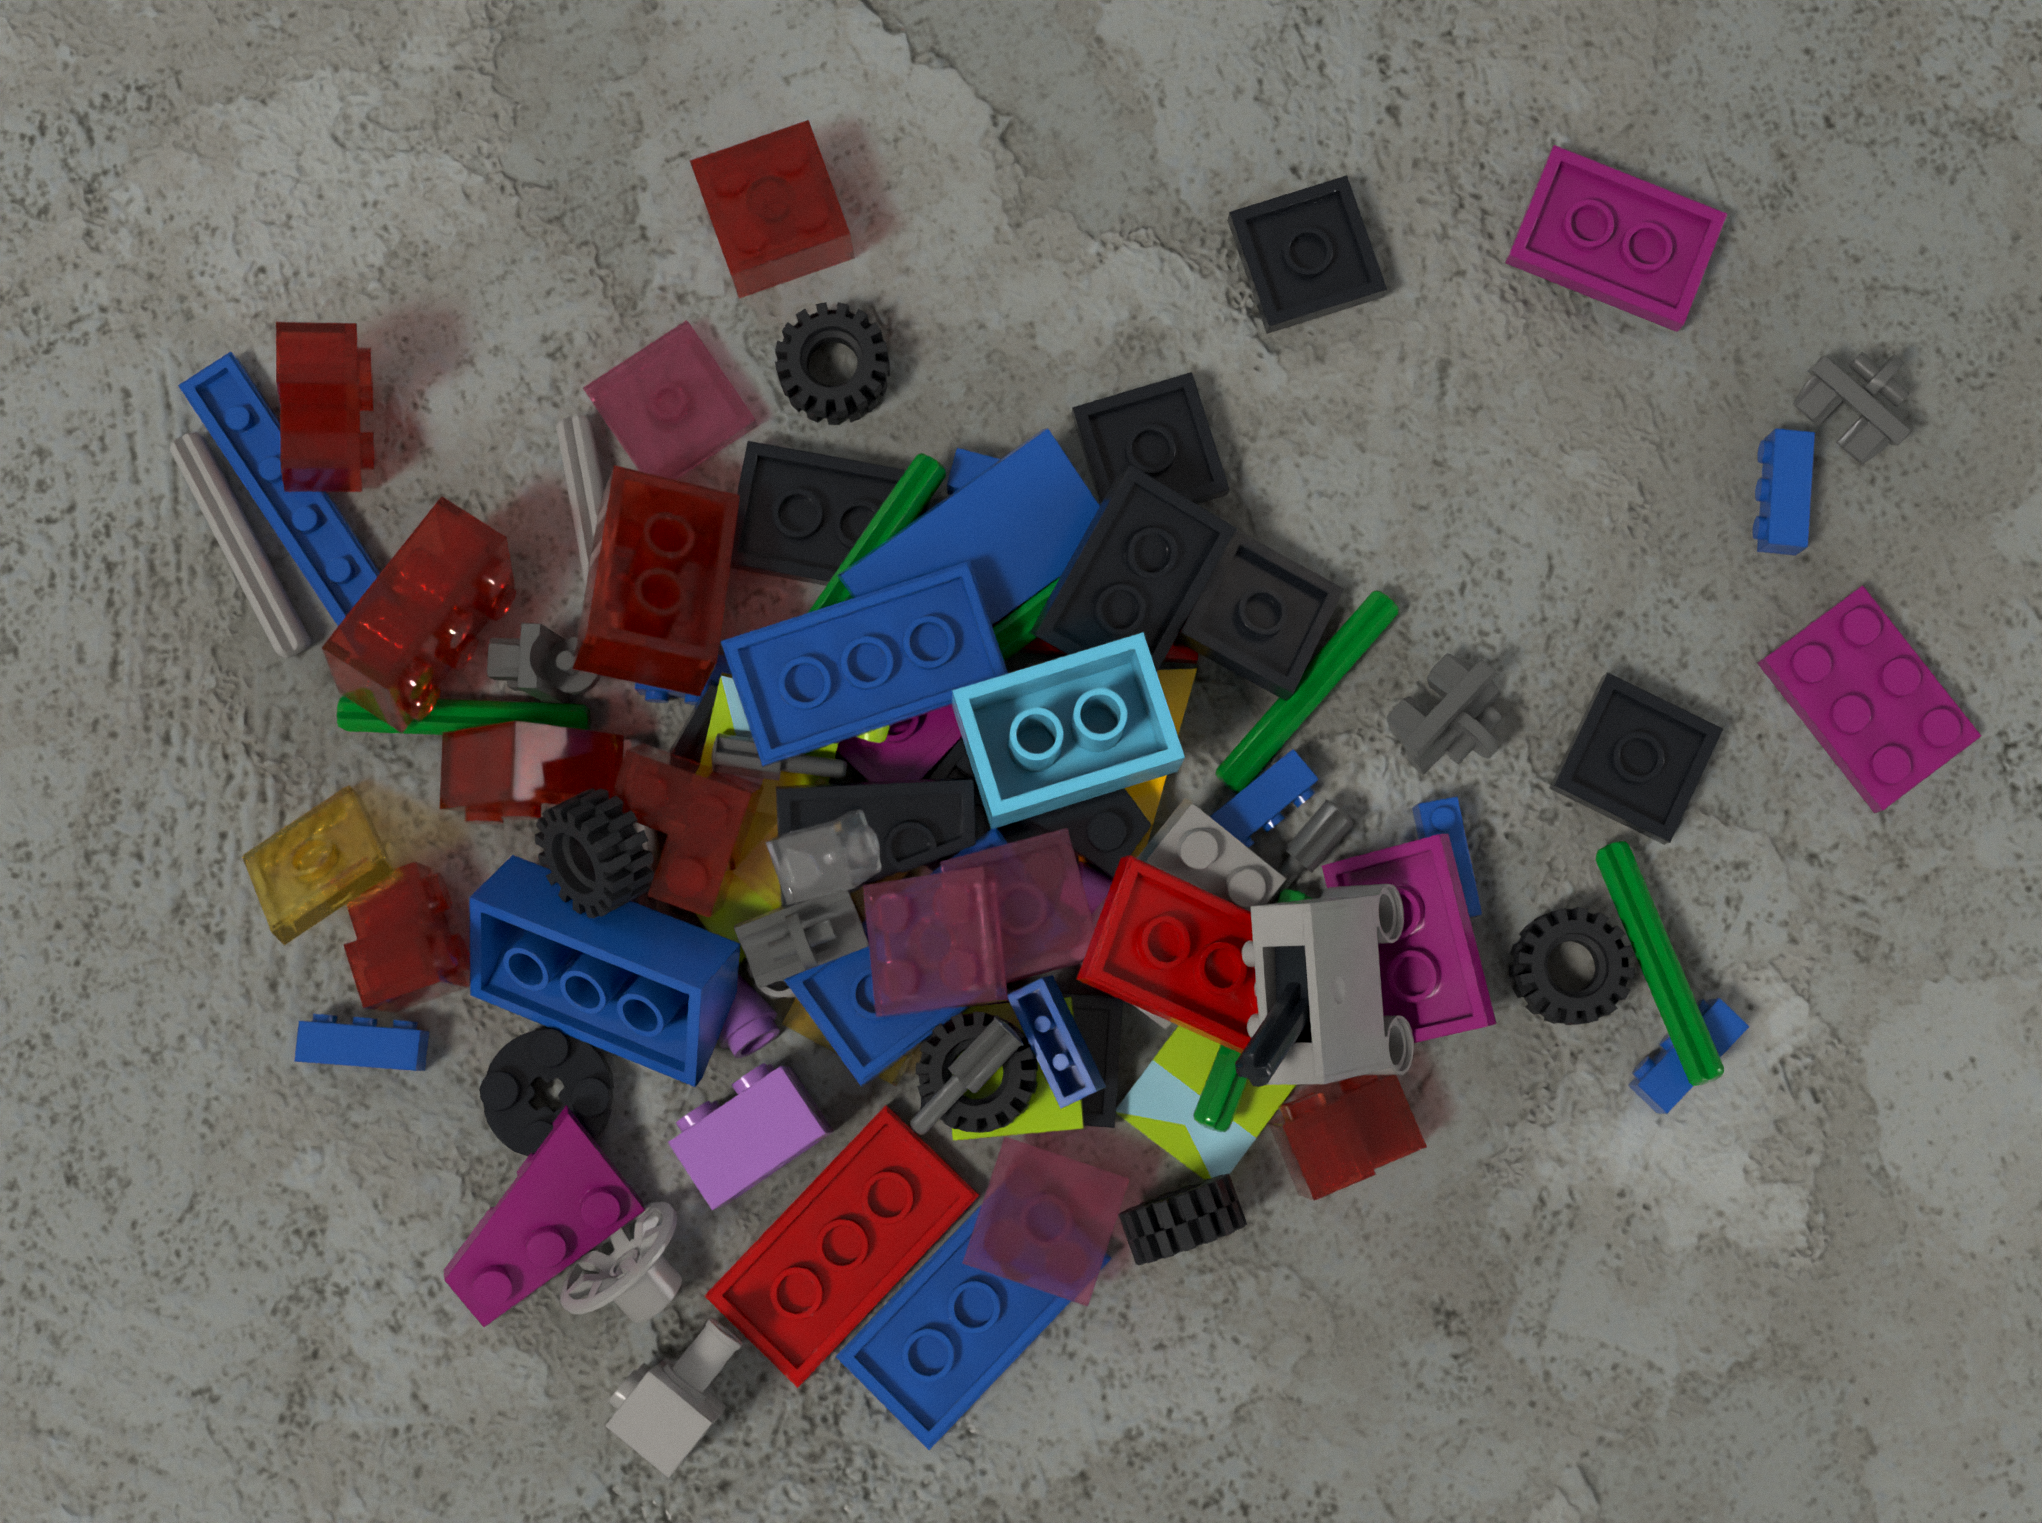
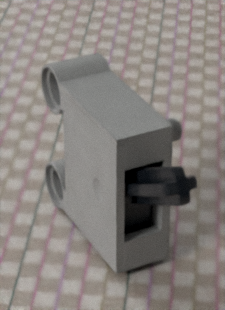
M1391 884L1329 887L1325 889L1321 898L1250 906L1253 941H1247L1244 944L1242 959L1248 967H1255L1256 982L1254 992L1257 997L1258 1014L1251 1015L1247 1022V1032L1251 1040L1235 1062L1238 1076L1248 1078L1252 1086L1260 1087L1264 1085L1328 1084L1360 1075H1403L1408 1072L1414 1054L1413 1034L1409 1022L1403 1016H1383L1378 952L1379 943H1394L1402 933L1404 909L1401 896L1396 887Z

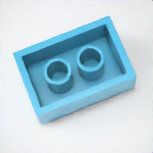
M1143 632L952 690V708L991 829L1178 772L1185 759Z

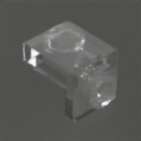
M861 809L848 812L834 821L782 834L766 842L787 905L853 889L880 872L882 868L879 859L880 845L874 830L868 826L864 812Z

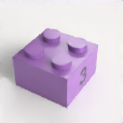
M763 1063L732 1084V1087L738 1094L722 1106H720L717 1100L712 1103L709 1100L676 1122L682 1133L670 1140L668 1144L711 1210L729 1204L834 1132L792 1067L780 1066L774 1069L772 1064L766 1065V1063Z

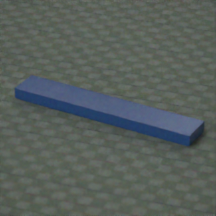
M229 352L179 384V388L379 689L386 694L436 661L438 657L239 359L232 352Z

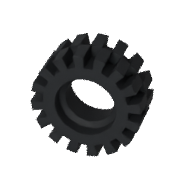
M827 302L816 304V313L809 315L806 309H803L796 314L798 322L794 326L787 322L783 328L784 339L782 342L777 341L775 349L777 375L785 396H788L791 405L798 412L804 410L808 419L818 423L819 418L823 417L827 418L828 425H839V418L849 417L851 423L860 419L859 412L866 408L870 413L877 406L876 398L878 395L884 397L887 390L890 362L886 341L883 340L882 331L876 322L871 324L868 314L858 309L856 314L851 313L848 304L837 302V310H828ZM841 343L855 353L857 368L848 381L840 385L830 386L818 382L809 371L810 358L814 351L824 344Z
M594 788L587 789L547 809L542 813L543 817L539 818L536 823V827L541 832L535 834V844L544 848V851L538 854L540 864L548 865L552 872L546 875L551 886L558 883L561 887L558 896L565 903L573 899V910L579 914L586 912L588 918L602 917L646 893L650 888L648 882L652 881L654 871L647 867V865L654 862L652 851L644 850L642 846L643 843L649 840L644 830L637 833L633 826L638 820L632 810L624 814L622 812L624 802L617 796L609 799V792L602 788L596 791Z
M1563 908L1534 919L1535 921L1532 924L1525 926L1518 934L1521 938L1518 943L1513 944L1510 955L1514 956V964L1508 966L1509 977L1515 976L1517 987H1514L1513 990L1517 998L1523 997L1528 1003L1525 1008L1533 1015L1540 1014L1544 1017V1021L1553 1024H1586L1598 1021V1018L1610 1015L1618 1009L1615 1006L1617 1002L1626 999L1630 992V989L1626 988L1627 981L1634 979L1635 967H1629L1628 957H1632L1634 954L1631 945L1624 946L1621 937L1625 935L1619 926L1611 927L1607 923L1609 917L1600 912L1595 914L1589 913L1588 908ZM1562 942H1575L1584 946L1594 960L1595 971L1593 978L1584 989L1578 992H1569L1559 988L1552 981L1548 972V958L1552 950Z
M973 1012L971 1014L961 1013L952 1016L950 1021L944 1024L940 1023L932 1030L933 1035L928 1041L924 1040L920 1048L922 1052L919 1063L916 1062V1074L919 1075L920 1083L917 1088L920 1097H923L927 1103L952 1077V1073L948 1069L951 1064L994 1020V1017L1007 1023L1018 1034L1024 1044L1002 1065V1082L993 1094L982 1099H972L962 1095L940 1118L945 1125L966 1132L984 1133L1006 1127L1013 1123L1014 1119L1025 1112L1030 1105L1028 1103L1032 1095L1036 1092L1038 1085L1036 1078L1037 1071H1039L1038 1062L1035 1059L1028 1039L1021 1033L1020 1029L997 1015Z
M1222 1174L1193 1185H1187L1176 1191L1160 1195V1197L1142 1202L1118 1214L1136 1265L1152 1263L1162 1258L1172 1257L1183 1251L1192 1250L1199 1245L1208 1244L1218 1240L1217 1238L1232 1234L1247 1225L1229 1174Z

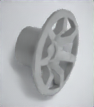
M662 1201L644 1205V1212L576 1260L562 1285L560 1293V1303L567 1312L571 1314H585L613 1301L632 1322L641 1323L657 1315L672 1301L680 1289L682 1276L662 1255L673 1236L677 1224V1213L670 1204ZM662 1216V1224L656 1226L660 1217ZM636 1221L634 1239H631L627 1226ZM611 1239L615 1250L610 1255L598 1252ZM583 1270L598 1272V1274H584L580 1276ZM587 1294H589V1295H588V1298L580 1299V1298L586 1296Z

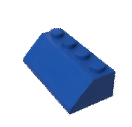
M512 855L469 897L470 995L696 1087L702 1080L737 994L740 943L632 901L602 917L588 918L586 912L579 914L573 910V899L565 903L558 896L561 890L560 885L555 883L551 886L546 875L552 873L550 869Z

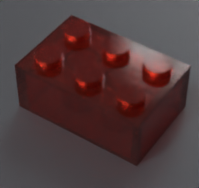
M614 465L599 505L572 669L690 695H701L718 659L740 495Z
M441 496L322 646L338 692L401 733L404 732L414 718L418 721L424 719L435 706L441 692L438 686L452 668L456 671L461 670L469 662L479 643V639L476 638L490 619L495 622L500 620L515 599V582L507 537Z

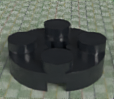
M545 1029L527 1032L507 1043L490 1063L487 1075L482 1080L479 1090L480 1099L484 1104V1114L487 1123L495 1136L512 1151L529 1156L531 1152L534 1154L552 1131V1123L566 1105L591 1137L596 1140L609 1122L612 1111L610 1108L613 1101L612 1088H614L613 1073L606 1058L595 1046L560 1031ZM540 1078L548 1083L555 1081L557 1078L562 1081L564 1088L558 1096L563 1105L558 1110L554 1111L549 1106L538 1109L535 1106L533 1099L538 1093L534 1085Z

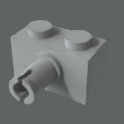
M712 1318L705 1323L704 1329L676 1363H673L667 1357L652 1369L643 1363L637 1371L633 1370L608 1401L617 1411L605 1426L668 1478L686 1460L727 1408L725 1404L706 1390V1388L718 1375L733 1353L739 1350L743 1344L731 1331Z

